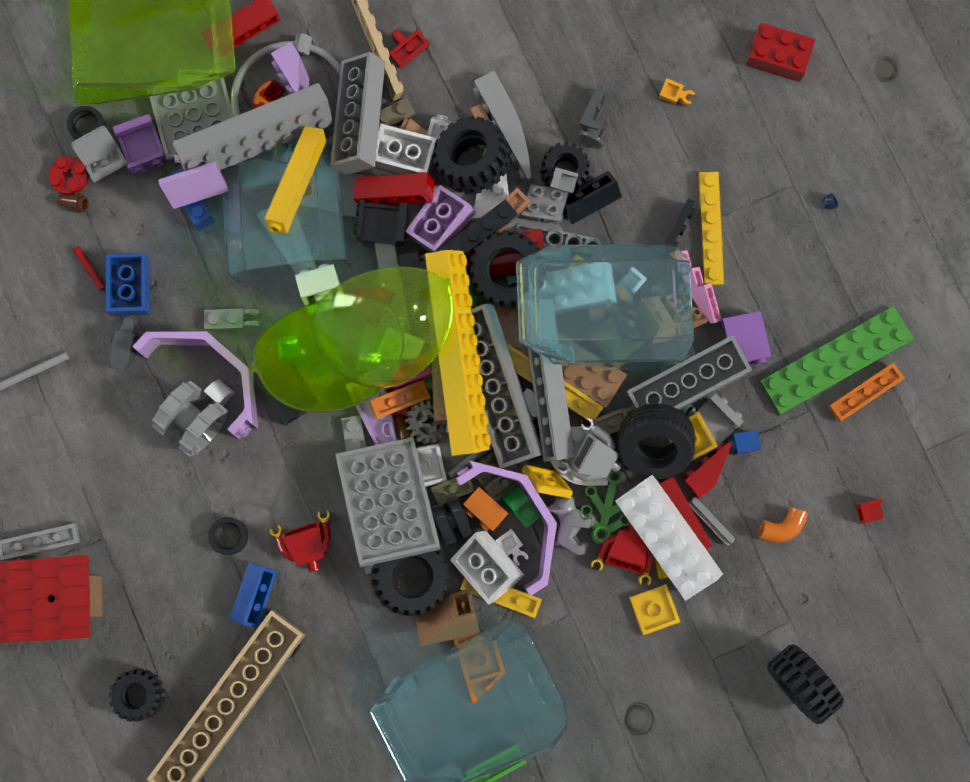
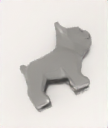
M559 496L553 505L547 507L549 512L555 513L560 519L558 537L554 544L562 546L574 554L584 555L587 552L589 543H581L576 534L581 528L593 526L596 516L587 517L580 510L576 509L572 496L571 498Z

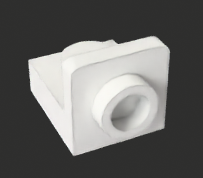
M437 114V117L433 116L427 136L440 139L439 134L443 130L445 131L452 121L448 120V117Z

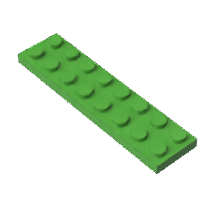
M893 306L764 378L759 383L778 415H781L909 343L914 338Z

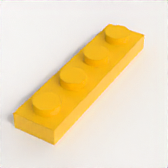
M464 578L460 590L470 589L471 594L482 598L468 580ZM511 588L495 600L494 603L535 618L542 599Z

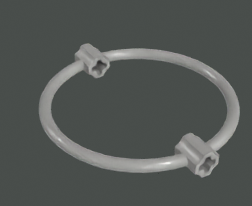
M303 33L296 34L295 41L277 42L263 47L244 62L234 79L231 91L233 116L241 114L239 109V90L242 80L250 67L263 56L278 50L290 42L300 57H309L310 52L315 53L329 62L339 76L341 64L327 51L311 44L312 37ZM333 134L326 139L323 150L332 145ZM285 143L266 151V153L273 155V163L288 165L294 151H291L292 145Z

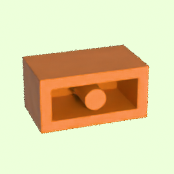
M480 487L463 504L466 514L471 518L475 516L480 521L478 525L486 532L488 530L493 532L509 514Z

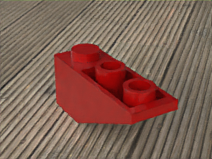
M730 442L725 445L723 443L718 445L714 449V455L711 457L705 456L699 462L701 465L696 470L692 468L684 475L686 479L682 481L683 484L697 499L702 498L716 485L732 446Z

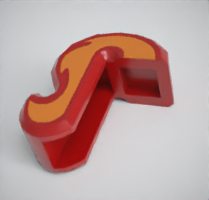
M274 79L264 82L253 96V107L258 108L279 99L285 92V88Z

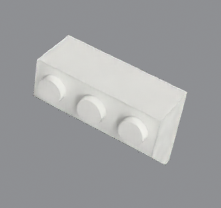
M486 531L474 533L450 559L488 605L510 590L524 576L523 572Z

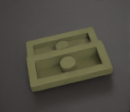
M494 451L479 462L500 468ZM516 464L501 468L523 474ZM481 472L475 476L488 495L496 502L519 485L515 480L486 472Z

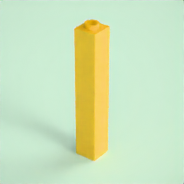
M310 126L304 127L264 218L268 231L287 235L326 144L323 129Z

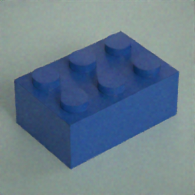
M146 253L106 254V312L110 316L151 315L150 257Z

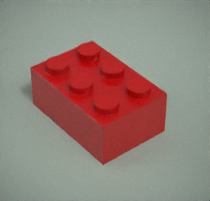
M760 22L746 66L800 82L806 72L815 39Z

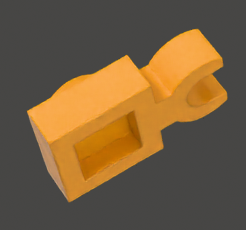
M666 78L658 98L673 104H677V101L680 100L684 106L690 107L691 101H688L686 97L690 96L693 98L695 92L691 90L683 91L684 85Z

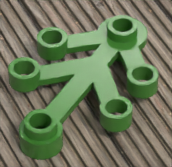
M610 470L607 476L609 485L604 504L597 495V489L594 486H588L585 489V495L592 500L601 515L600 524L595 518L594 525L591 526L593 528L591 537L595 543L600 545L611 536L612 532L630 524L629 520L627 524L622 523L621 519L625 516L623 514L619 517L618 521L608 526L609 518L621 511L617 504L612 507L616 486L623 479V474L620 470L618 472ZM611 474H617L618 479L613 481ZM589 488L594 489L593 495L587 493ZM583 505V506L581 507L580 511H581L582 513H583V508H584V507H588V508L590 509V513L587 514V515L584 514L585 516H587V517H589V516H594V515L592 514V507H591V506H589V505ZM599 531H603L605 533L604 538L601 539L598 537L597 534Z

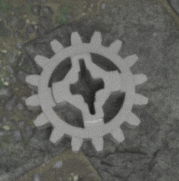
M422 401L410 407L412 411L407 412L410 418L405 420L410 425L406 429L412 431L410 436H416V442L422 441L423 444L429 442L431 444L441 439V434L446 433V430L443 428L446 425H435L434 404H431L430 401L424 403Z

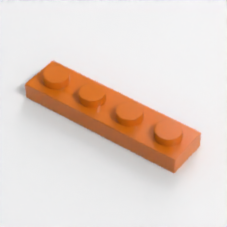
M893 362L828 407L838 421L841 422L905 378Z

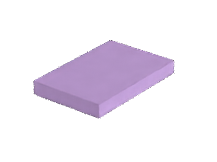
M216 162L158 180L173 209L229 191L228 185Z

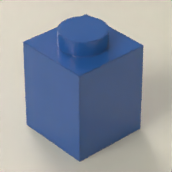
M758 430L735 433L729 439V442L732 444L730 450L734 451V455L761 450Z

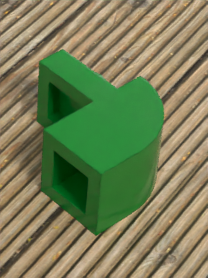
M518 486L501 498L525 528H528L542 517L530 502V499Z

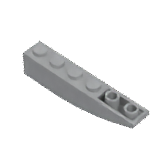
M492 71L474 80V88L472 90L475 97L481 99L485 113L489 114L491 121L494 125H497L505 138L510 150L509 159L512 164L516 163L520 179L525 180L529 184L531 183L530 162L520 120L495 71Z

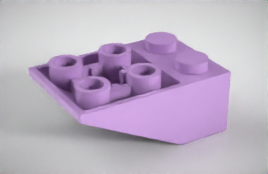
M291 42L271 53L274 59L271 63L276 72H279L277 76L281 83H284L289 95L309 87V76L300 55Z

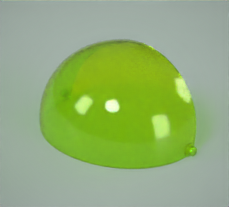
M392 267L370 271L341 283L325 295L313 314V332L321 355L336 373L346 380L361 386L388 388L412 379L432 362L448 335L452 319L450 279L442 278L433 272L420 268Z
M346 296L314 302L284 315L265 329L254 345V362L250 365L252 373H258L265 389L275 399L291 408L314 413L348 409L377 394L396 373L404 354L405 336L403 325L407 324L404 316L400 317L390 304L371 297Z

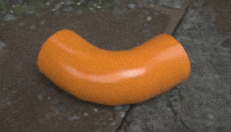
M789 507L783 522L773 523L764 520L760 526L758 538L774 543L790 541L801 532L808 513Z

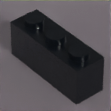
M607 171L575 188L573 193L568 192L563 214L571 225L622 198L618 182Z

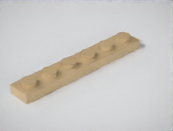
M352 0L351 2L372 53L385 61L384 82L393 102L400 100L403 85L396 77V68L389 60V51L382 43L381 32L376 29L375 17L369 12L368 1Z

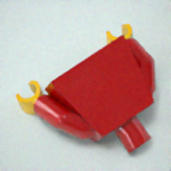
M319 511V521L286 532L279 525H277L279 528L277 534L271 528L270 534L276 537L275 542L280 554L289 561L295 562L297 566L306 564L309 572L319 570L318 559L324 557V552L328 550L332 537L330 523L328 522L330 519L328 511L326 518H321Z
M629 524L627 531L620 529L618 534H612L603 541L597 553L598 558L592 562L591 567H593L595 562H599L601 564L599 571H601L603 568L602 561L605 560V564L640 574L638 577L640 584L643 577L648 578L647 585L651 584L649 573L652 572L654 556L632 524Z

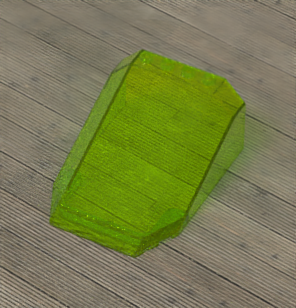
M69 0L73 91L75 104L96 105L197 90L235 72L230 0Z

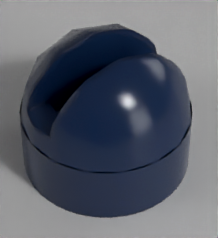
M833 193L823 198L822 203H827L824 208L832 210L839 207Z

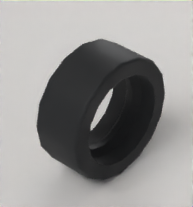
M79 106L69 114L67 129L75 140L84 136L80 135L75 127L77 121L83 116L92 115L97 120V128L100 126L106 127L103 116L94 107Z
M223 517L212 524L208 539L211 547L216 552L223 555H234L246 546L248 531L240 520L233 517ZM226 524L236 526L240 532L239 542L231 548L221 546L217 540L218 530Z

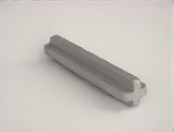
M696 497L689 501L691 509L726 546L734 542L735 538Z

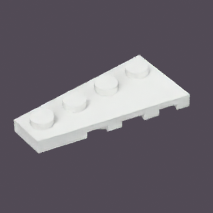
M506 174L504 177H500L501 181L498 184L494 183L491 185V189H483L482 193L476 194L474 205L476 213L472 217V222H476L509 196Z

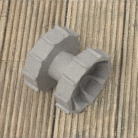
M192 381L183 382L171 392L163 404L159 406L152 419V427L163 436L168 433L171 434L178 426L185 431L179 441V449L189 457L195 454L198 455L202 449L209 445L228 418V410L218 402L209 404L203 411L196 407L198 400L201 398L200 392L202 389Z

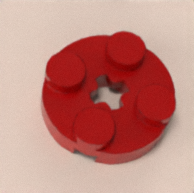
M72 156L58 157L49 170V183L57 192L63 195H73L79 190L82 191L89 180V174L81 160ZM71 171L73 177L65 180L66 177L64 175Z

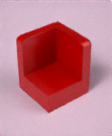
M883 498L855 505L860 524L884 518L880 505L881 502H884Z

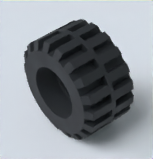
M564 142V145L561 146L560 143H557L555 148L551 146L549 152H545L541 164L542 181H545L546 187L551 186L555 172L554 165L560 161H569L575 166L576 173H578L575 188L587 181L590 162L587 160L588 155L582 153L583 149L581 147L577 149L576 144L572 143V146H570L568 142Z
M136 669L122 673L120 677L114 680L115 684H112L110 687L112 693H109V698L112 699V702H109L110 707H114L112 711L115 714L118 713L119 718L127 719L126 721L138 722L154 716L156 711L162 707L160 704L164 702L165 698L162 697V694L165 693V690L161 687L162 681H158V676L151 674L149 670ZM134 683L141 684L147 692L146 702L141 707L132 706L127 698L128 689Z

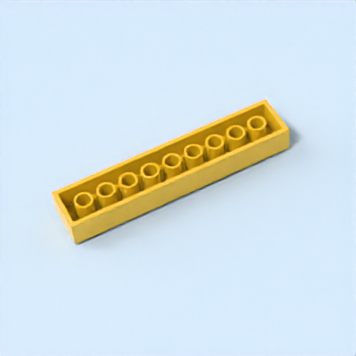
M443 250L426 253L425 258L451 454L455 456L490 450L491 439L487 433L488 418L484 410L485 397L482 394L481 387L483 379L479 372L480 358L476 350L477 337L474 334L473 327L475 319L471 312L472 298L468 289L470 281L465 267L467 259L463 251Z

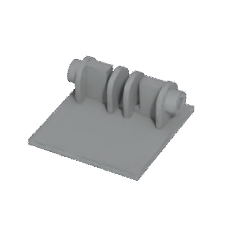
M530 185L527 198L531 203L523 210L522 216L527 217L528 220L538 219L541 222L544 219V222L549 220V222L555 224L562 223V213L568 192L556 188Z

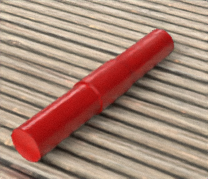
M80 246L75 247L73 252L82 263L88 275L100 291L105 290L106 285Z

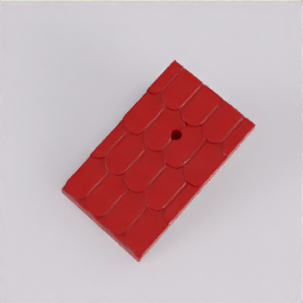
M89 555L0 562V643L91 638L90 618L103 617L102 577L89 575Z

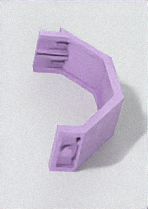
M207 331L145 332L132 346L146 358L161 345L212 347L241 372L244 410L227 430L240 439L249 434L252 425L258 429L254 373Z
M468 461L471 469L467 466L457 472L458 477L455 479L459 485L464 484L481 472L515 480L520 484L530 502L542 516L540 518L544 523V534L539 573L535 579L523 586L525 591L531 596L548 585L557 523L527 475Z

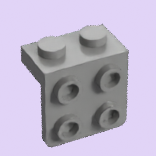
M100 126L71 143L73 150L85 165L94 183L128 164L122 151L105 126Z
M715 393L697 412H700L716 443L720 445L744 421L741 419L742 415L736 409L732 410L727 405L728 401L722 395L718 396Z

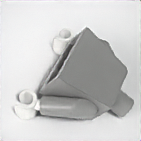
M586 417L591 422V426L585 427L582 423L581 425L583 429L591 430L592 433L588 432L572 463L570 464L568 460L562 459L561 463L565 464L567 468L558 467L560 473L570 472V475L583 481L594 480L598 477L606 478L610 470L615 472L620 470L621 461L617 460L619 454L614 450L615 443L610 434L599 426L593 425V420Z

